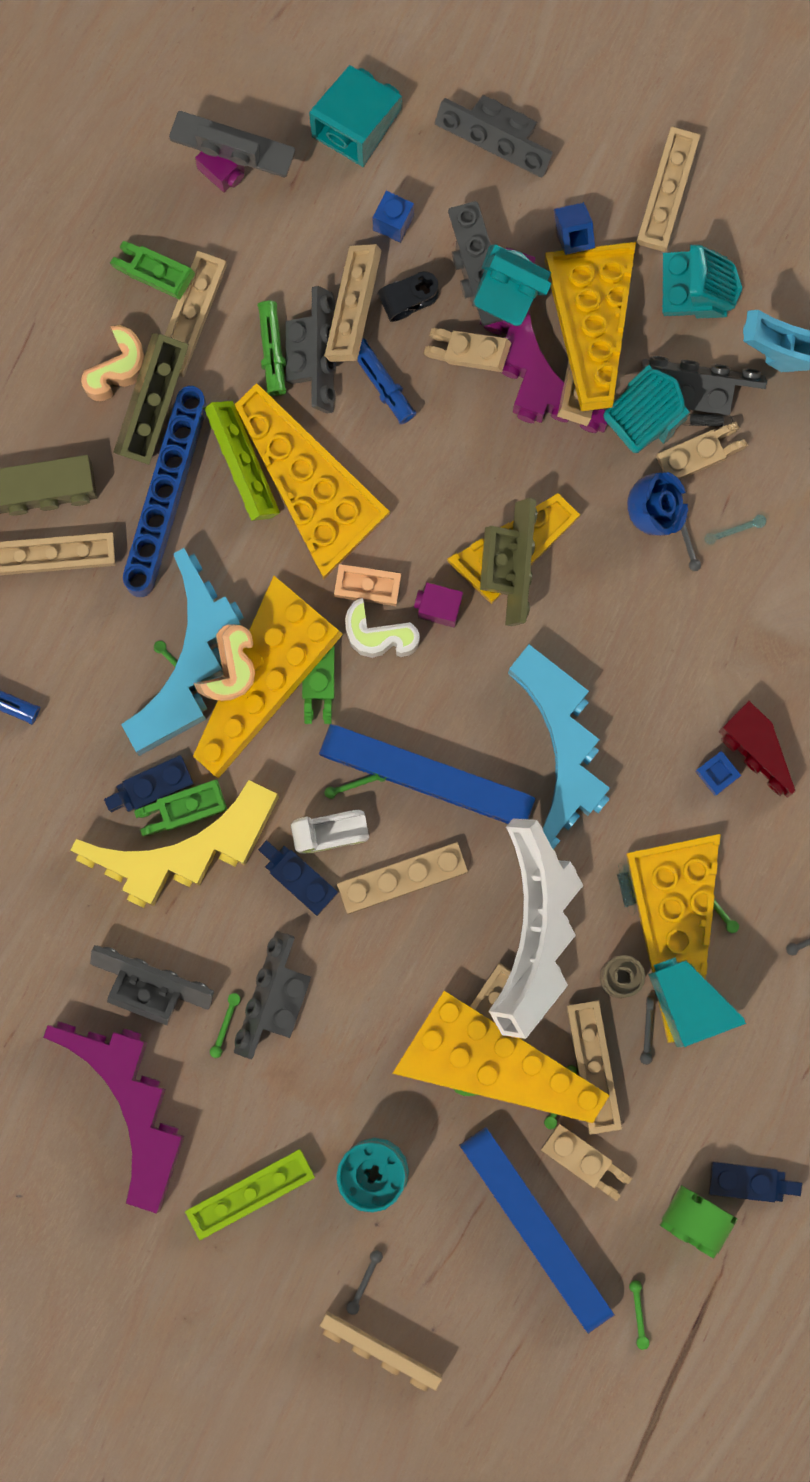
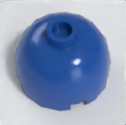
M670 472L652 473L639 479L629 491L627 506L630 519L637 529L647 535L659 536L669 535L681 530L686 522L688 504H683L682 494H685L686 491L678 477Z

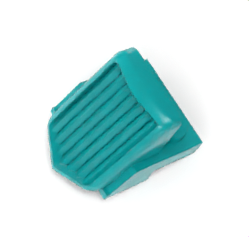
M496 244L490 245L481 267L484 269L475 293L473 304L477 308L507 323L519 326L523 323L533 299L537 295H547L552 284L547 281L551 272L532 263L519 251L506 250Z
M699 244L690 245V251L663 253L664 316L695 315L696 319L727 317V311H731L736 307L743 287L734 262L727 259V256H723Z
M648 365L628 383L626 391L613 402V407L605 410L603 418L631 452L639 453L658 438L663 444L671 439L676 429L687 420L690 412L685 407L678 380Z

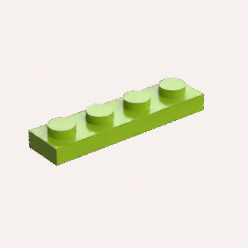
M233 401L211 402L204 408L251 521L275 517L280 511Z
M300 1148L191 1207L185 1213L198 1239L202 1240L316 1177Z

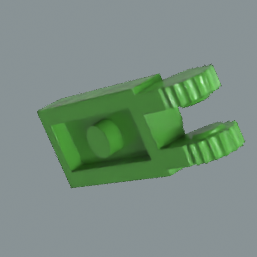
M126 241L122 242L120 249L125 254L134 257L131 264L116 257H113L110 265L118 271L179 300L195 275V272L188 266L144 246L138 247Z
M335 644L302 681V699L305 700V724H312L314 718L312 700H324V724H332Z
M213 780L157 799L156 803L139 808L134 813L136 818H145L158 811L161 812L162 822L150 824L140 829L142 837L225 812L227 806L218 780Z

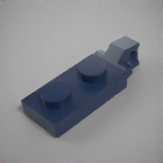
M179 755L124 780L123 783L116 786L119 792L105 798L104 801L110 812H114L122 807H126L127 811L131 812L156 803L157 799L193 786L194 782L182 756Z
M266 840L258 849L270 861L265 866L270 871V874L316 916L339 893L287 847L283 846L278 851Z
M712 1161L709 1194L775 1203V1201L783 1202V1194L801 1196L802 1183L785 1180L786 1172H780L777 1169Z

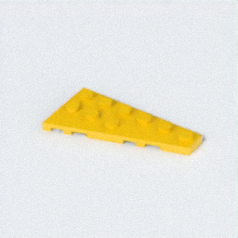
M636 242L596 246L593 249L565 255L564 251L545 253L544 261L546 269L551 272L549 281L552 283L551 290L581 411L613 407Z
M256 383L235 404V408L323 579H325L390 515V511Z
M273 576L249 629L253 639V646L251 648H243V653L252 661L255 670L253 685L242 696L232 700L217 701L193 755L196 760L217 778H220L343 635L275 576Z
M721 834L626 854L652 973L656 971L654 965L676 957L678 963L687 961L704 979L706 978L714 906L715 878L718 866V848ZM659 1003L667 1043L674 1042Z
M443 991L392 1073L590 1123L594 1122L610 1096L522 1039L502 1035L495 1022L446 991Z

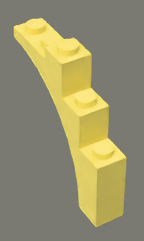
M248 780L236 801L217 821L197 835L175 845L150 851L124 852L99 848L76 839L71 851L78 854L76 861L92 869L96 863L106 868L104 875L116 881L122 882L124 877L127 878L122 890L129 894L128 901L142 908L145 907L146 903L154 906L171 872L175 873L173 880L190 888L192 882L200 886L216 852L221 853L218 859L236 867L238 862L246 865L279 796L277 793Z

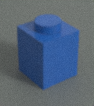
M386 190L373 215V230L401 243L414 218V203Z
M584 202L554 209L557 237L565 255L595 248L593 221Z

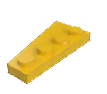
M559 493L536 506L537 520L533 533L535 549L531 558V565L580 518V514ZM514 521L508 522L501 526V528L513 530ZM481 538L460 553L447 558V561L486 600L493 604L502 594L480 590L484 538Z

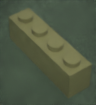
M152 333L113 453L150 465L189 344L162 334Z
M88 455L0 468V514L9 512V515L18 516L28 513V509L40 508L42 511H50L59 508V504L71 503L73 506H82L89 504L90 499H97L93 466Z

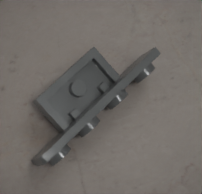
M482 95L472 111L447 98L442 100L435 119V125L539 177H543L547 171L553 152L529 140L535 130L536 121Z
M178 111L169 134L170 141L200 150L210 156L231 160L241 166L253 167L284 178L288 175L295 155V148L183 111Z
M477 201L455 206L448 210L456 238V251L452 252V258L456 270H462L464 280H460L462 292L465 299L470 298L472 307H475L473 299L484 269L481 267L491 245ZM477 308L483 326L503 321Z
M320 286L312 287V316L286 321V382L297 384L312 381V407L328 414L334 412V401L336 398L334 371L336 364L335 362H330L325 357V351L336 303L332 292Z
M650 356V359L642 360V370L650 365L653 369L659 370L678 380L685 407L689 410L730 415L735 385L766 389L767 387L766 376L761 375V371L746 368L742 372L730 371V367L721 364H713L712 368L701 367L698 362L691 360H682L681 364L668 362L669 359L662 356Z
M276 931L274 937L269 941L264 966L256 977L257 986L252 999L249 1000L245 1009L246 1017L244 1023L235 1037V1054L252 1059L263 1029L288 1038L291 1037L311 979L310 976L285 968L294 942V936Z
M94 945L91 951V965L118 975L108 995L107 1003L164 1025H168L179 999L209 1010L212 1004L214 991L201 982H190L180 978L170 970H159L149 966L144 960L138 958L131 959L120 955L115 949L110 947L102 948Z

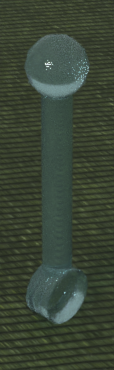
M757 515L753 521L716 534L708 533L705 535L704 541L708 545H713L716 540L752 527L762 528L766 524V518L763 515Z

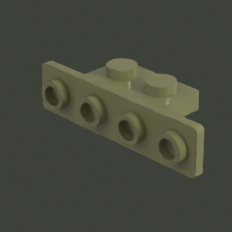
M527 498L515 503L513 530L496 526L485 528L480 590L507 595L506 626L526 623L530 611L528 594L529 586L532 582L531 558L535 549L533 533L537 520L536 499Z

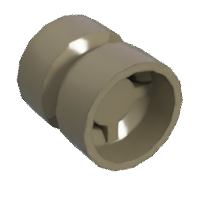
M622 955L614 957L604 964L600 971L599 979L601 987L607 994L621 999L634 996L641 990L645 982V972L638 960L631 956Z

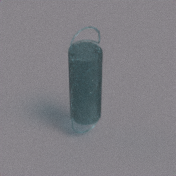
M624 868V872L617 874L624 906L628 908V906H634L637 903L629 872H625Z

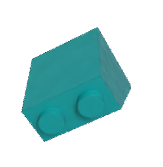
M349 65L309 112L311 135L314 139L364 168L402 109V95L394 86L388 83L383 85L376 81L367 70L363 68L356 69Z
M675 957L654 965L656 971L648 974L676 1047H686L746 1024L744 1017L687 961L678 963Z

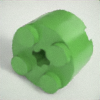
M680 1185L661 1218L660 1226L714 1259L722 1249L738 1218Z

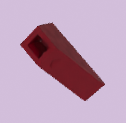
M748 701L719 731L723 736L721 741L731 751L735 752L738 750L746 758L744 763L754 773L758 774L761 772L769 780L767 785L773 792L779 796L784 794L788 798L796 790L773 723Z

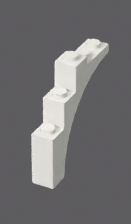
M513 818L506 828L515 846L522 874L524 893L523 925L520 944L512 971L501 994L490 1008L489 1013L502 1035L526 1039L568 986L560 967L555 961L576 936L563 910L580 891L583 884L571 861L558 860L555 851L543 832L542 826L537 820Z

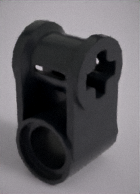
M423 271L381 288L377 294L389 321L402 320L414 312L433 305L439 295L437 278L432 273ZM425 285L426 288H430V292L425 294L423 290H420V286Z

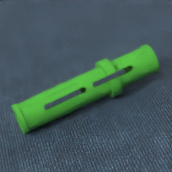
M262 301L257 305L264 357L261 360V368L265 370L267 393L270 396H280L286 394L283 369L286 366V359L282 357L277 302ZM269 323L271 327L272 343H270ZM272 354L274 355L273 358H274V365H275V374H274V371H273L274 368H273Z

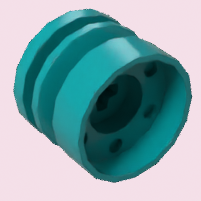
M370 1138L360 1141L345 1153L338 1165L336 1180L340 1194L349 1205L359 1211L373 1213L387 1209L398 1200L407 1185L409 1176L407 1158L400 1148L389 1140ZM374 1165H377L379 1167L378 1172L383 1177H377L375 1181L370 1180V1173L366 1169H371Z

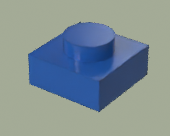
M722 751L695 771L714 796L742 776Z

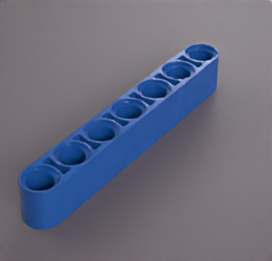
M195 386L183 387L177 394L123 572L124 585L131 595L135 597H145L154 588L206 415L204 408L207 404L203 392ZM190 398H196L200 401L199 405L194 409L184 407L185 402ZM187 427L191 430L188 437L180 439L175 436L179 428ZM178 456L182 458V463L178 467L169 468L166 466L168 459ZM162 486L173 487L172 494L166 498L159 497L157 495L158 490ZM161 515L164 517V522L160 527L155 528L148 525L151 517ZM150 544L156 547L152 556H140V550L144 545ZM137 574H143L147 577L145 584L141 587L131 586V580Z
M333 724L329 725L319 752L320 756L371 775L378 774L383 779L387 777L385 779L387 781L509 824L513 818L529 819L536 800L533 796Z
M484 1127L461 1143L459 1146L585 1331L589 1334L613 1317L614 1313L487 1127Z

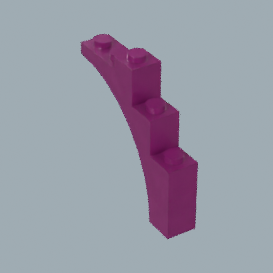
M523 253L532 263L535 264L536 257ZM528 310L523 323L519 326H514L505 321L484 326L487 331L493 334L500 335L502 332L506 333V338L511 342L501 373L513 379H518V377L524 378L512 413L518 414L517 418L524 422L535 423L537 421L542 423L545 413L548 412L551 413L550 416L553 419L567 423L569 420L557 417L564 382L551 369L538 346L531 325L530 311ZM593 410L589 424L587 426L580 424V427L591 433H597L598 431L604 433L607 422L603 418L605 410Z
M58 1021L56 1027L47 1025L43 1038L68 1048L85 1060L105 1080L120 1105L128 1126L132 1149L131 1181L126 1204L156 1214L159 1213L184 1136L177 1134L179 1128L168 1124L160 1123L159 1128L154 1127L166 1089L159 1087V1080L142 1075L140 1081L136 1080L147 1042L140 1040L142 1034L124 1028L122 1034L113 1032L110 1043H105L107 1036L88 1031L87 1036L75 1033L76 1026Z

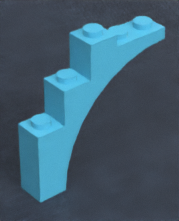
M750 310L747 312V319L743 328V341L766 356L765 363L780 372L810 370V330L790 325L760 310Z
M184 548L173 553L183 576L187 596L188 625L182 652L173 673L161 691L143 710L121 724L139 756L206 720L202 712L207 710V707L199 693L192 695L191 692L196 689L193 683L219 678L223 675L219 650L217 647L211 650L210 647L217 643L216 634L223 626L228 624L241 625L239 621L244 618L236 602L229 604L226 596L216 602L213 601V599L218 597L210 581L203 583L198 572L203 570L195 554L188 556Z
M529 644L509 668L508 674L531 697L540 710L550 733L555 755L556 782L552 805L544 823L543 832L552 849H554L561 841L556 837L563 827L569 830L580 817L575 811L579 809L587 816L593 810L599 813L610 799L605 795L610 788L580 765L582 762L588 765L599 752L595 746L600 739L570 717L572 714L578 717L589 702L585 697L589 691Z

